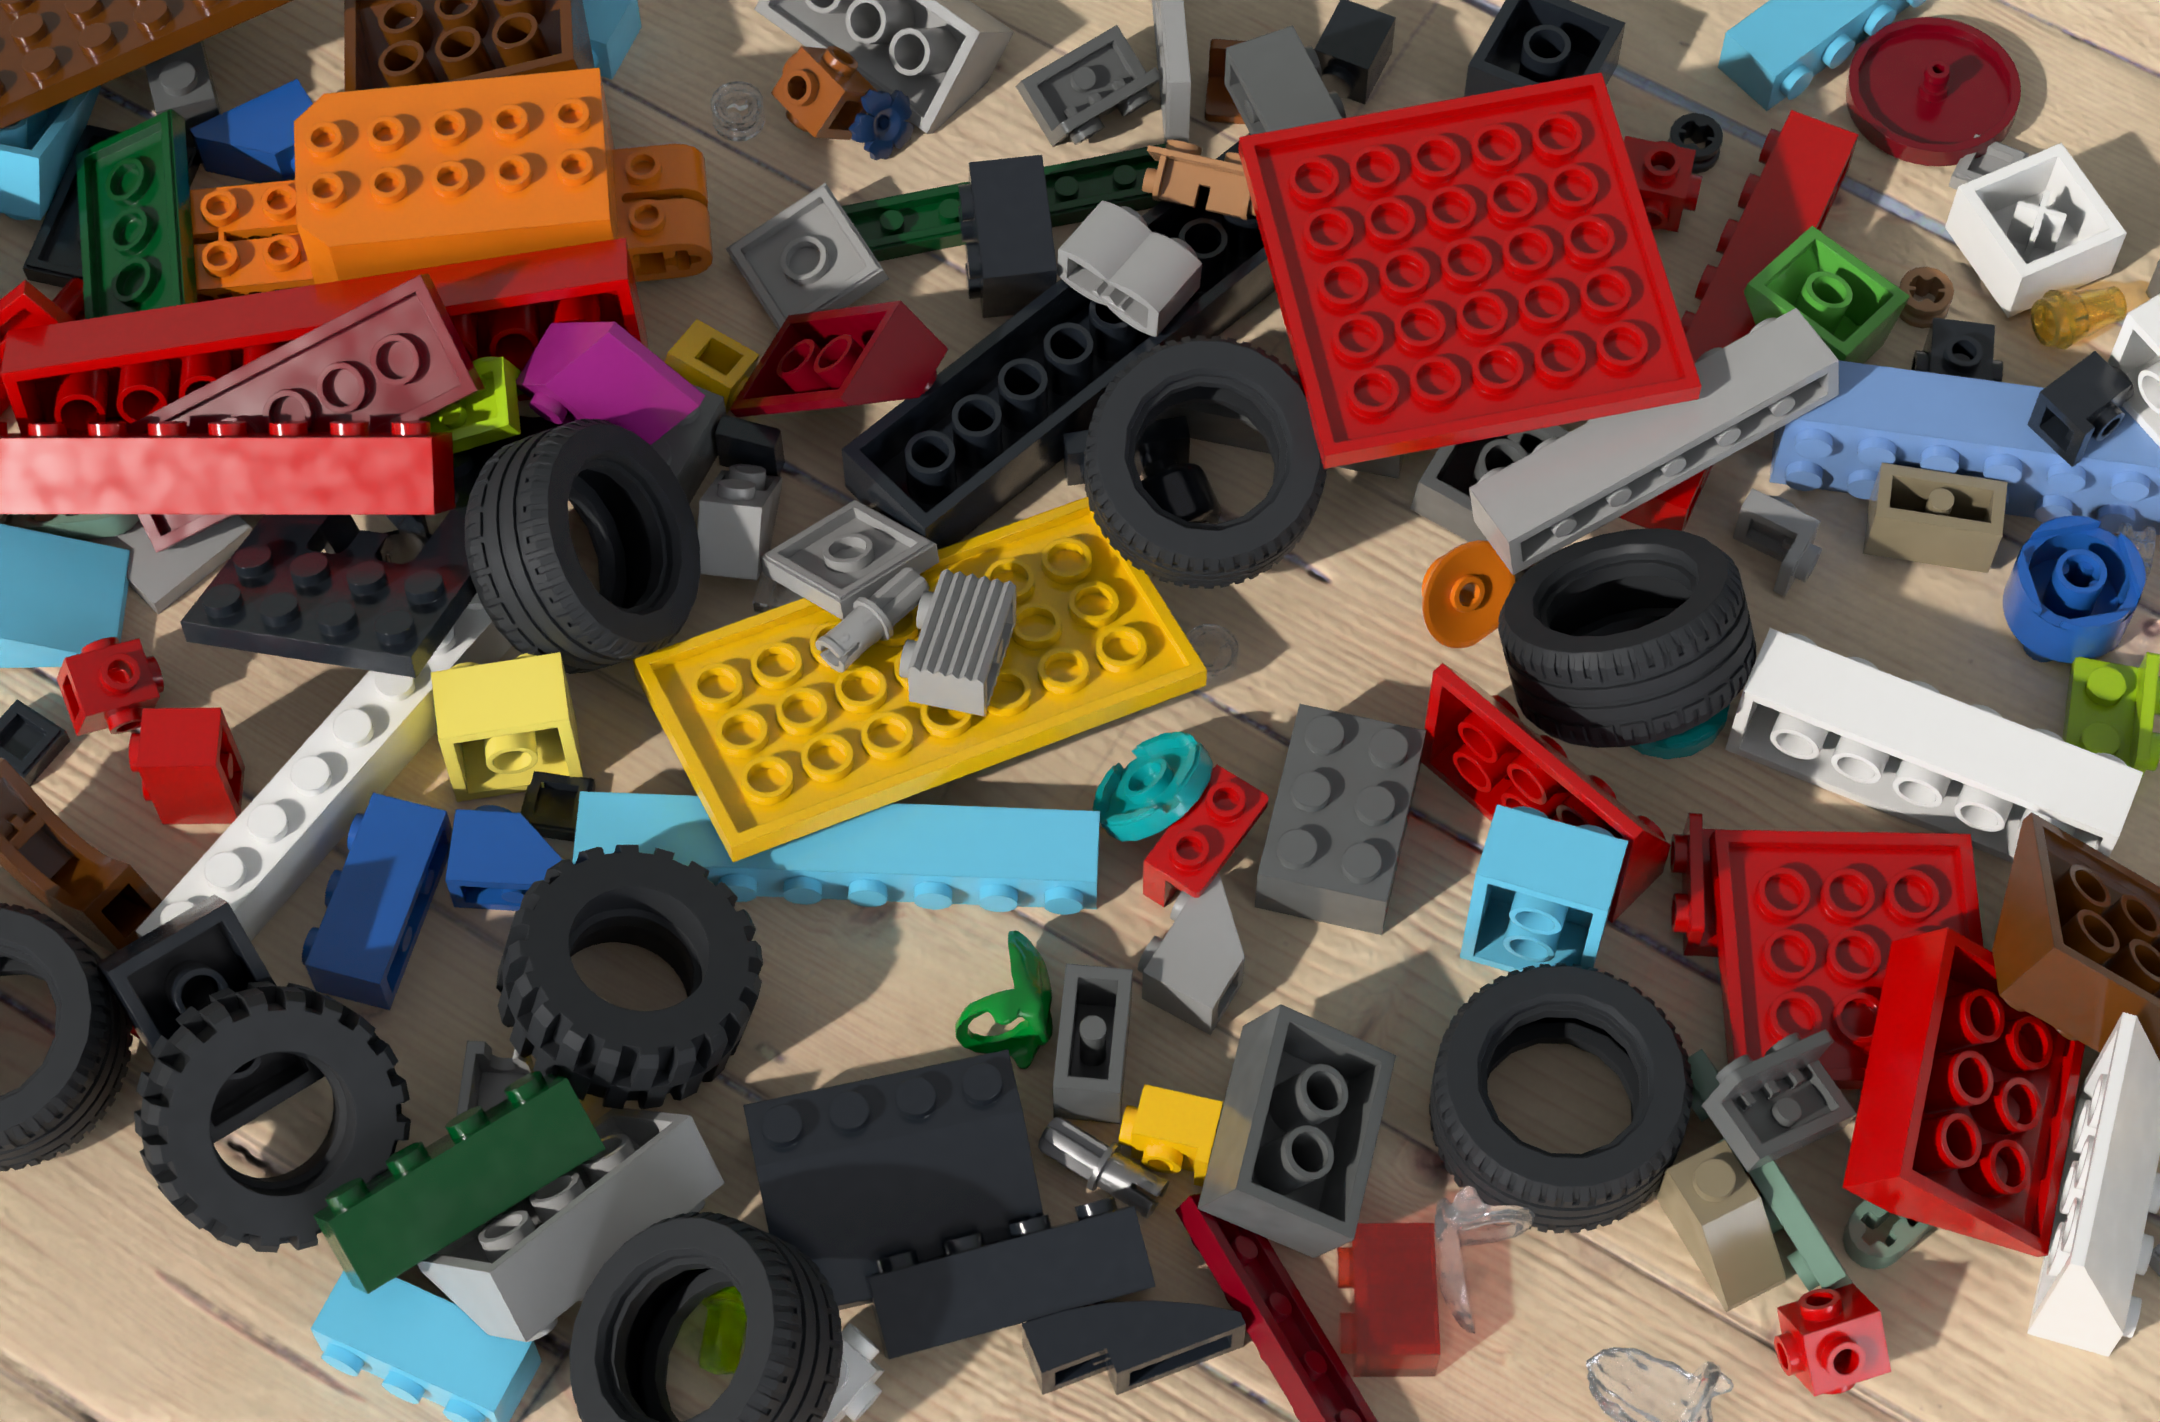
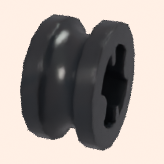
M1691 113L1675 120L1670 129L1668 142L1674 143L1679 147L1696 150L1691 173L1698 174L1708 171L1718 161L1723 142V132L1720 125L1713 118L1705 114ZM1686 138H1690L1694 143L1685 145L1684 141ZM1705 142V148L1699 149L1696 145Z

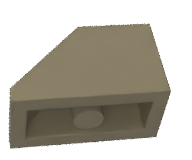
M1725 1140L1666 1169L1657 1200L1726 1312L1785 1283L1786 1275L1762 1199Z

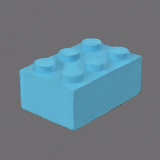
M1497 804L1475 875L1459 958L1508 972L1514 970L1522 972L1525 967L1531 965L1539 967L1540 964H1550L1551 967H1555L1556 963H1565L1567 966H1572L1573 964L1581 965L1582 969L1587 970L1589 967L1594 968L1628 841L1615 838L1609 831L1598 826L1580 825L1576 827L1551 820L1543 812L1531 807L1518 806L1509 808Z

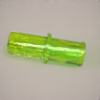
M735 1286L725 1287L702 1300V1304L708 1309L698 1364L700 1368L718 1375L735 1373L740 1362L747 1324V1315L741 1293Z

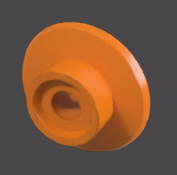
M1471 541L1455 547L1447 554L1436 559L1424 576L1422 583L1423 617L1430 634L1444 646L1450 648L1470 647L1498 628L1500 611L1515 584V575H1512L1489 541Z

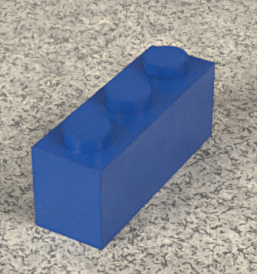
M372 793L365 813L356 814L348 833L347 847L349 854L342 871L334 870L326 887L325 906L327 909L319 928L312 927L303 945L302 963L307 969L316 992L386 1010L391 1009L449 857L452 827L447 811Z

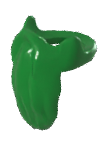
M1009 931L1008 949L1014 989L996 992L970 1003L964 1008L955 1024L956 1039L964 1048L981 1054L1008 1049L1009 1055L1015 1060L1017 1066L1021 1069H1027L1041 1045L1047 1044L1052 1037L1053 1022L1050 1011L1052 990L1045 962L1038 950L1019 931ZM986 1012H989L995 1022L1001 1025H1008L1018 1017L1025 1019V1021L1020 1022L1012 1030L995 1036H983L972 1033L968 1028L969 1023L974 1018Z

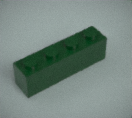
M541 1071L527 1074L506 1087L504 1092L507 1099L489 1110L484 1111L482 1106H477L450 1120L445 1125L449 1134L426 1148L423 1142L420 1141L390 1156L385 1162L389 1170L366 1184L363 1178L360 1177L330 1192L325 1197L329 1206L313 1216L352 1286L367 1294L371 1293L605 1150V1146L568 1079L550 1073L543 1077Z

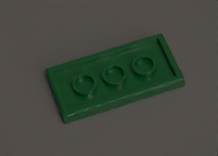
M169 109L76 154L85 319L198 302L185 118L173 109Z

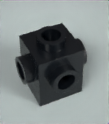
M1933 317L1923 350H1915L1911 370L2002 382L2003 361L1993 360L1995 325Z

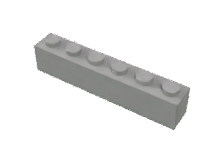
M1797 308L1778 318L1765 319L1758 323L1744 337L1724 348H1713L1699 357L1695 362L1702 386L1699 399L1590 419L1584 425L1562 437H1552L1543 441L1531 454L1515 463L1487 472L1478 483L1469 487L1474 522L1512 575H1515L1839 395V360Z

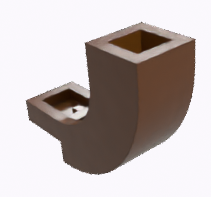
M0 757V865L41 903L99 946L115 953L139 939L136 930L162 902V899L130 864L106 856L68 827L4 758Z

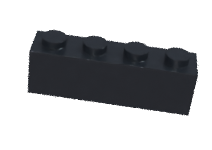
M1113 1196L1076 1206L1075 1211L1078 1220L1051 1226L1048 1214L1009 1224L1012 1238L985 1244L983 1233L980 1232L943 1242L946 1255L919 1262L916 1250L876 1260L879 1274L867 1276L865 1281L885 1357L887 1359L900 1357L1032 1321L1064 1310L1075 1309L1156 1287L1135 1206L1117 1209Z

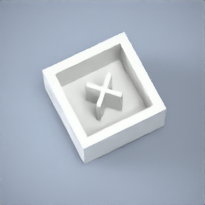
M2062 143L1958 186L1945 225L1948 233L2008 318L2111 274L2127 234Z

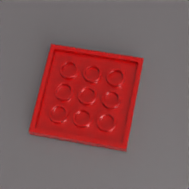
M1714 830L1709 838L1728 1064L1746 1054H1750L1754 1061L1764 1057L1765 1053L1774 1044L1790 1034L1799 1033L1801 1038L1804 1039L1826 1029L1834 1042L1818 1060L1839 1089H1862L1891 942L1949 927L1984 947L1971 834Z

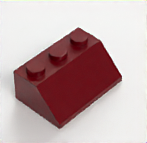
M901 300L788 315L729 410L736 417H747L919 398L935 382L937 377L936 369L949 349Z

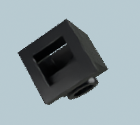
M2094 351L2040 391L2027 425L2073 467L2082 460L2090 438L2093 437L2096 441H2101L2120 425L2125 417V413L2121 408L2134 395L2133 384L2121 369L2111 366Z

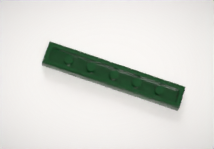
M1166 143L1153 146L1165 148ZM1148 147L1045 166L1044 173L1052 228L1083 222L1101 201L1110 202L1119 207L1126 206L1135 211L1153 208L1161 201L1153 200L1152 193L1143 192L1142 186L1147 168L1157 169L1159 162L1155 161L1148 153ZM969 181L841 207L878 262L965 245L966 242H962L960 233L958 185L969 184Z

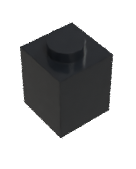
M1340 0L1314 49L1321 65V79L1328 92L1335 91L1340 98H1348L1364 105L1366 104L1392 54L1396 17L1349 0Z

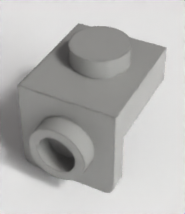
M1753 488L1751 489L1741 506L1733 539L1782 562L1774 586V592L1785 597L1795 578L1806 582L1822 551V548L1813 545L1820 520L1797 510L1792 503L1784 498L1768 496Z

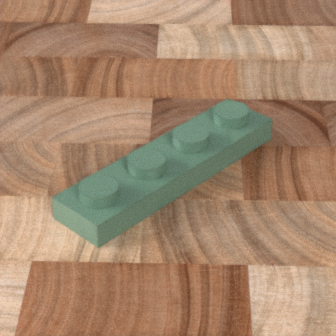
M1701 1049L1691 1055L1687 1062L1691 1064V1079H1693L1691 1107L1701 1122H1703L1709 1116L1701 1105L1720 1083L1716 1079L1717 1069ZM1734 1153L1735 1157L1737 1158V1160L1739 1161L1740 1165L1742 1166V1168L1744 1169V1171H1745V1173H1746L1747 1170L1745 1169V1167L1743 1166V1164L1740 1162V1160L1738 1159V1157H1737L1736 1154ZM1774 1160L1750 1171L1749 1174L1761 1191L1759 1195L1762 1199L1772 1234L1784 1228L1798 1249L1788 1255L1787 1258L1808 1291L1813 1290L1819 1285L1822 1289L1833 1290L1853 1283L1776 1161Z

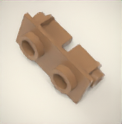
M1167 140L1165 148L1148 145V153L1159 164L1157 169L1147 168L1143 179L1142 191L1152 193L1153 200L1195 208L1200 187L1202 186L1210 188L1206 205L1207 211L1247 221L1251 215L1256 216L1238 153L1227 152L1224 161L1201 156L1203 148L1183 141Z

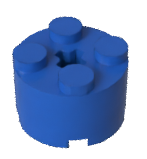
M2064 516L2041 524L2022 546L2004 589L2003 612L2012 633L2023 644L2024 651L2033 660L2039 662L2057 661L2073 663L2075 657L2097 659L2113 651L2119 645L2138 606L2146 583L2145 566L2142 557L2133 542L2121 532L2117 537L2109 531L2100 528L2101 521L2090 517Z

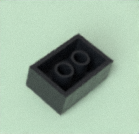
M215 894L97 962L99 969L154 1062L157 1058L150 1053L161 1035L168 1040L181 1027L175 1019L192 1006L197 1011H200L211 1004L209 995L226 988H230L234 992L247 990L248 983L269 981L276 985L229 903ZM268 1053L248 1061L226 1080L216 1096L210 1117V1135L213 1144L325 1077L324 1074L309 1060L290 1053Z

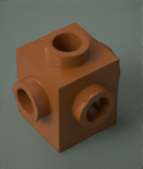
M801 46L798 52L793 54L785 63L782 71L783 75L771 94L787 109L785 113L787 119L797 128L810 133L814 138L850 140L852 133L849 127L855 122L856 114H867L863 108L861 97L866 95L869 89L877 90L856 70L858 68L857 61L843 49L836 46H829L828 48Z

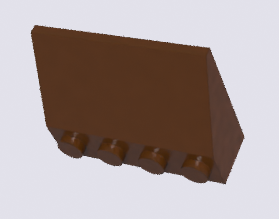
M344 0L345 92L595 68L582 0Z
M2031 812L2022 821L1992 948L1999 996L2015 1010L2029 1012L2052 1025L2068 1040H2078L2099 1053L2122 1013L2136 1015L2160 1061V887Z

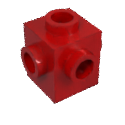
M1625 136L1624 144L1651 229L1678 232L1683 209L1695 212L1703 176L1691 174L1696 150L1679 147L1668 141L1654 142Z
M117 637L103 638L84 646L81 649V654L64 659L56 679L77 736L109 728L111 734H122L141 727L142 709L155 708L160 698L159 693L164 691V681L159 664L154 656L146 657L139 638L122 643L119 642Z
M1854 1283L1833 1290H1812L1803 1294L1798 1301L1777 1307L1782 1334L1774 1337V1346L1779 1363L1786 1375H1795L1814 1397L1821 1394H1840L1850 1390L1858 1382L1891 1372L1881 1311Z

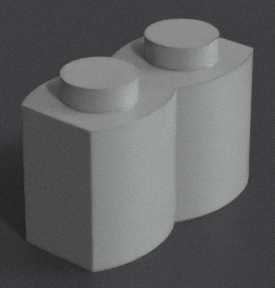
M1101 201L1058 249L1057 275L1064 282L1086 298L1107 305L1124 322L1150 336L1157 337L1200 288L1202 263L1192 247L1181 239L1168 238L1152 232L1143 217L1132 208L1126 206L1119 207L1110 202Z

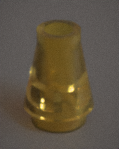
M2115 286L2103 289L2050 290L2044 294L2042 299L2037 300L2033 304L2031 324L2037 339L2044 346L2067 349L2108 325L2124 320L2127 313V304L2123 293Z

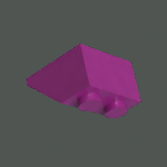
M615 321L551 323L516 380L517 388L532 399L529 403L530 408L549 422L564 425L580 419L606 420L634 432L650 445L698 408L705 397L702 392Z

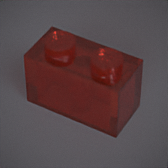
M1358 1223L1354 1240L1348 1243V1247H1338L1336 1249L1337 1288L1350 1289V1312H1339L1340 1354H1352L1353 1377L1436 1376L1441 1353L1434 1223Z

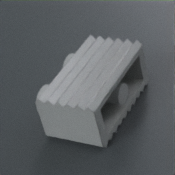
M949 569L941 571L935 591H923L919 601L916 617V627L921 629L917 641L907 639L901 654L899 676L908 679L910 702L986 716L987 707L990 704V698L993 695L994 686H996L997 677L1000 673V667L1006 656V650L1009 647V641L1016 624V585L1011 581L1002 583L998 578L992 581L986 576L977 578L973 573L965 576L961 571L955 574Z

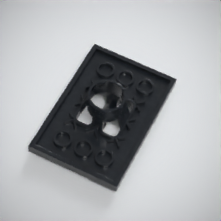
M519 416L521 434L454 453L455 509L450 510L433 535L429 533L425 515H386L398 529L386 533L359 530L351 515H264L180 621L186 642L417 678L477 593L470 575L465 550V515L470 493L483 466L503 446L563 424H554L542 417ZM386 554H389L390 562L387 561Z

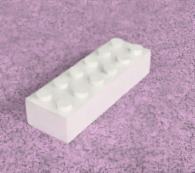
M1772 628L1768 631L1743 689L1725 748L1729 752L1935 833L1971 834L1973 848L2013 863L2022 821L2031 812L2109 857L2120 836L2144 773L2127 766L2124 761L2114 755L2092 753L2064 742L2059 735L2049 730L2030 729L2002 718L1998 712L1987 706L1978 704L1968 705L1940 694L1936 688L1925 682L1906 681L1878 670L1873 663L1863 658L1844 657L1818 647L1806 636L1796 633L1785 634Z

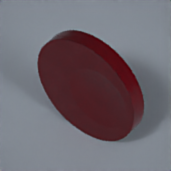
M1918 17L1901 20L1883 27L1877 33L1868 37L1853 57L1846 85L1847 108L1861 134L1883 152L1900 160L1925 166L1957 165L1960 158H1964L1965 155L1976 152L1974 158L1976 159L1986 154L1989 145L1994 142L2001 143L2010 132L2021 96V83L2016 66L2009 54L1997 41L1973 26L1938 17Z

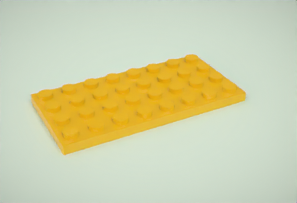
M1088 497L939 549V563L920 574V576L926 579L930 587L928 591L930 592L935 591L941 571L949 569L953 574L961 571L965 576L973 573L977 578L986 576L990 581L998 578L1002 583L1011 581L1016 585V624L1009 641V647L1006 650V656L1000 667V673L997 677L996 686H994L993 695L990 698V704L987 707L986 716L909 701L908 679L899 676V666L906 640L917 641L921 629L916 627L918 605L893 626V636L887 641L878 640L863 652L843 673L832 669L820 656L828 648L820 651L815 646V642L838 625L842 619L805 598L633 659L635 676L732 862L1204 687L1207 683V669L1152 581L1145 574V571L1133 567L1130 560L1125 561L1120 552L1109 544V538H1104L1100 526L1096 524L1093 518L1094 512L1090 511Z

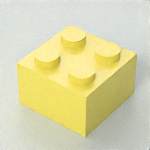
M560 652L538 656L524 653L512 660L487 664L465 662L454 665L448 670L431 672L438 741L457 802L524 792L527 790V786L531 784L534 771L577 778L584 777L576 715Z

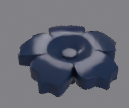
M869 89L867 94L861 97L863 108L867 114H856L855 122L849 127L852 133L851 139L859 143H865L864 150L869 152L871 159H887L891 155L893 147L901 149L911 139L914 126L905 121L912 115L909 97L899 90H895L890 95L885 91L877 92Z

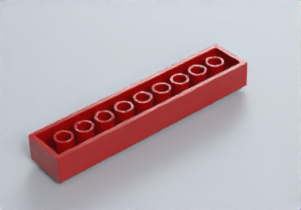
M626 238L11 330L7 332L0 374L20 433H28V423L67 422V433H88L87 423L123 421L129 425L421 274L430 275L472 362L482 357L503 356L522 371L551 323L615 321L647 348L648 338ZM526 394L517 396L518 401L531 400Z

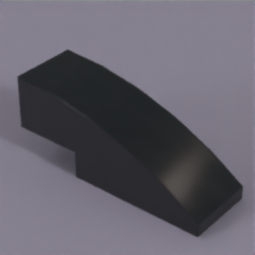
M1157 1300L1110 1302L1064 1310L1022 1323V1344L1042 1395L1105 1371L1108 1373L1116 1395L1244 1347L1246 1323L1239 1311L1204 1304Z

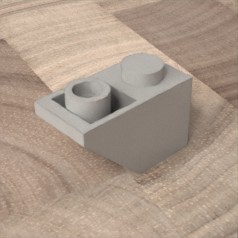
M735 464L729 467V471L721 470L699 500L697 534L700 544L701 574L757 580L763 571L760 557L770 551L782 489V477L766 475L765 468L751 464Z
M1219 873L1199 898H1194L1181 891L1170 915V919L1175 922L1164 939L1158 936L1152 938L1144 950L1137 968L1138 971L1143 973L1142 999L1209 1035L1212 1034L1243 983L1245 961L1243 948Z

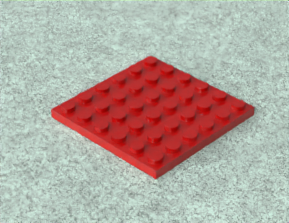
M1602 72L1239 137L1238 152L1298 375L1307 399L1312 427L1324 469L1699 399L1702 387Z

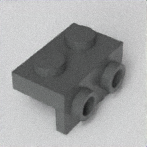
M1116 25L1021 80L1015 87L1053 147L1069 137L1074 145H1078L1092 137L1105 127L1101 118L1116 109L1125 117L1141 108L1153 99L1148 90L1162 76L1156 67L1146 73L1120 28Z
M1826 1029L1804 1039L1801 1038L1799 1033L1790 1034L1774 1044L1765 1053L1764 1057L1754 1061L1750 1054L1743 1055L1730 1062L1716 1075V1079L1720 1084L1701 1106L1747 1172L1845 1128L1857 1115L1818 1060L1834 1042Z

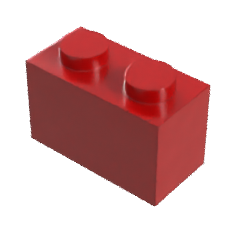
M143 708L140 733H132L130 736L129 763L132 772L140 773L145 801L153 802L162 824H232L241 814L245 765L222 708Z

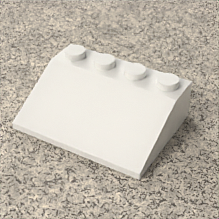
M2122 1013L2079 1090L2067 1144L2048 1256L2043 1257L2027 1334L2107 1357L2111 1354L2122 1336L2132 1338L2141 1311L2142 1299L2131 1294L2135 1275L2144 1276L2153 1251L2154 1236L2144 1233L2148 1212L2156 1214L2160 1207V1173L2156 1172L2160 1156V1061L2136 1015Z

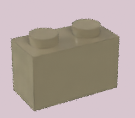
M1881 463L1869 499L1863 554L1988 573L2003 536L2008 482Z

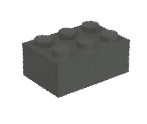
M1299 704L1257 874L1255 908L1382 935L1421 767L1426 730Z
M1282 1004L1245 1024L1242 1027L1197 1209L1312 1258H1316L1353 1241L1396 1055Z

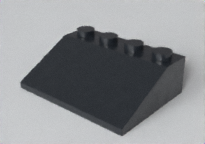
M1008 1049L743 1105L769 1234L794 1245L802 1253L809 1256L812 1262L817 1264L821 1274L826 1277L829 1287L833 1290L835 1302H837L839 1310L871 1303L865 1277L879 1274L876 1260L916 1250L919 1262L946 1255L943 1242L980 1232L983 1233L985 1244L1012 1238L1009 1224L1044 1215L1023 1110Z

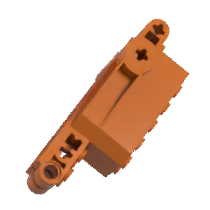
M600 68L326 93L294 121L295 180L190 190L198 302L626 238L635 282L698 275L706 271L711 266L713 260L710 215L707 209L706 166L702 152L686 144H664L615 149Z

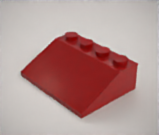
M1443 663L1433 671L1424 728L1426 736L1421 763L1491 822L1497 804L1509 808L1525 806L1543 812L1551 820L1576 827L1580 825L1598 826L1609 831L1615 838L1628 841L1607 919L1613 923L1663 873L1671 844L1666 841L1661 829L1649 818L1642 815H1634L1617 801L1615 793L1604 780L1595 775L1587 776L1570 762L1564 749L1553 738L1547 735L1539 736L1523 723L1515 708L1506 699L1499 695L1491 696L1478 684Z
M1946 927L1892 941L1842 1188L1894 1215L2032 1256H2048L2085 1044L2078 1040H2068L2052 1025L2027 1011L2020 1012L2009 1006L1999 996L1993 952L1951 928Z

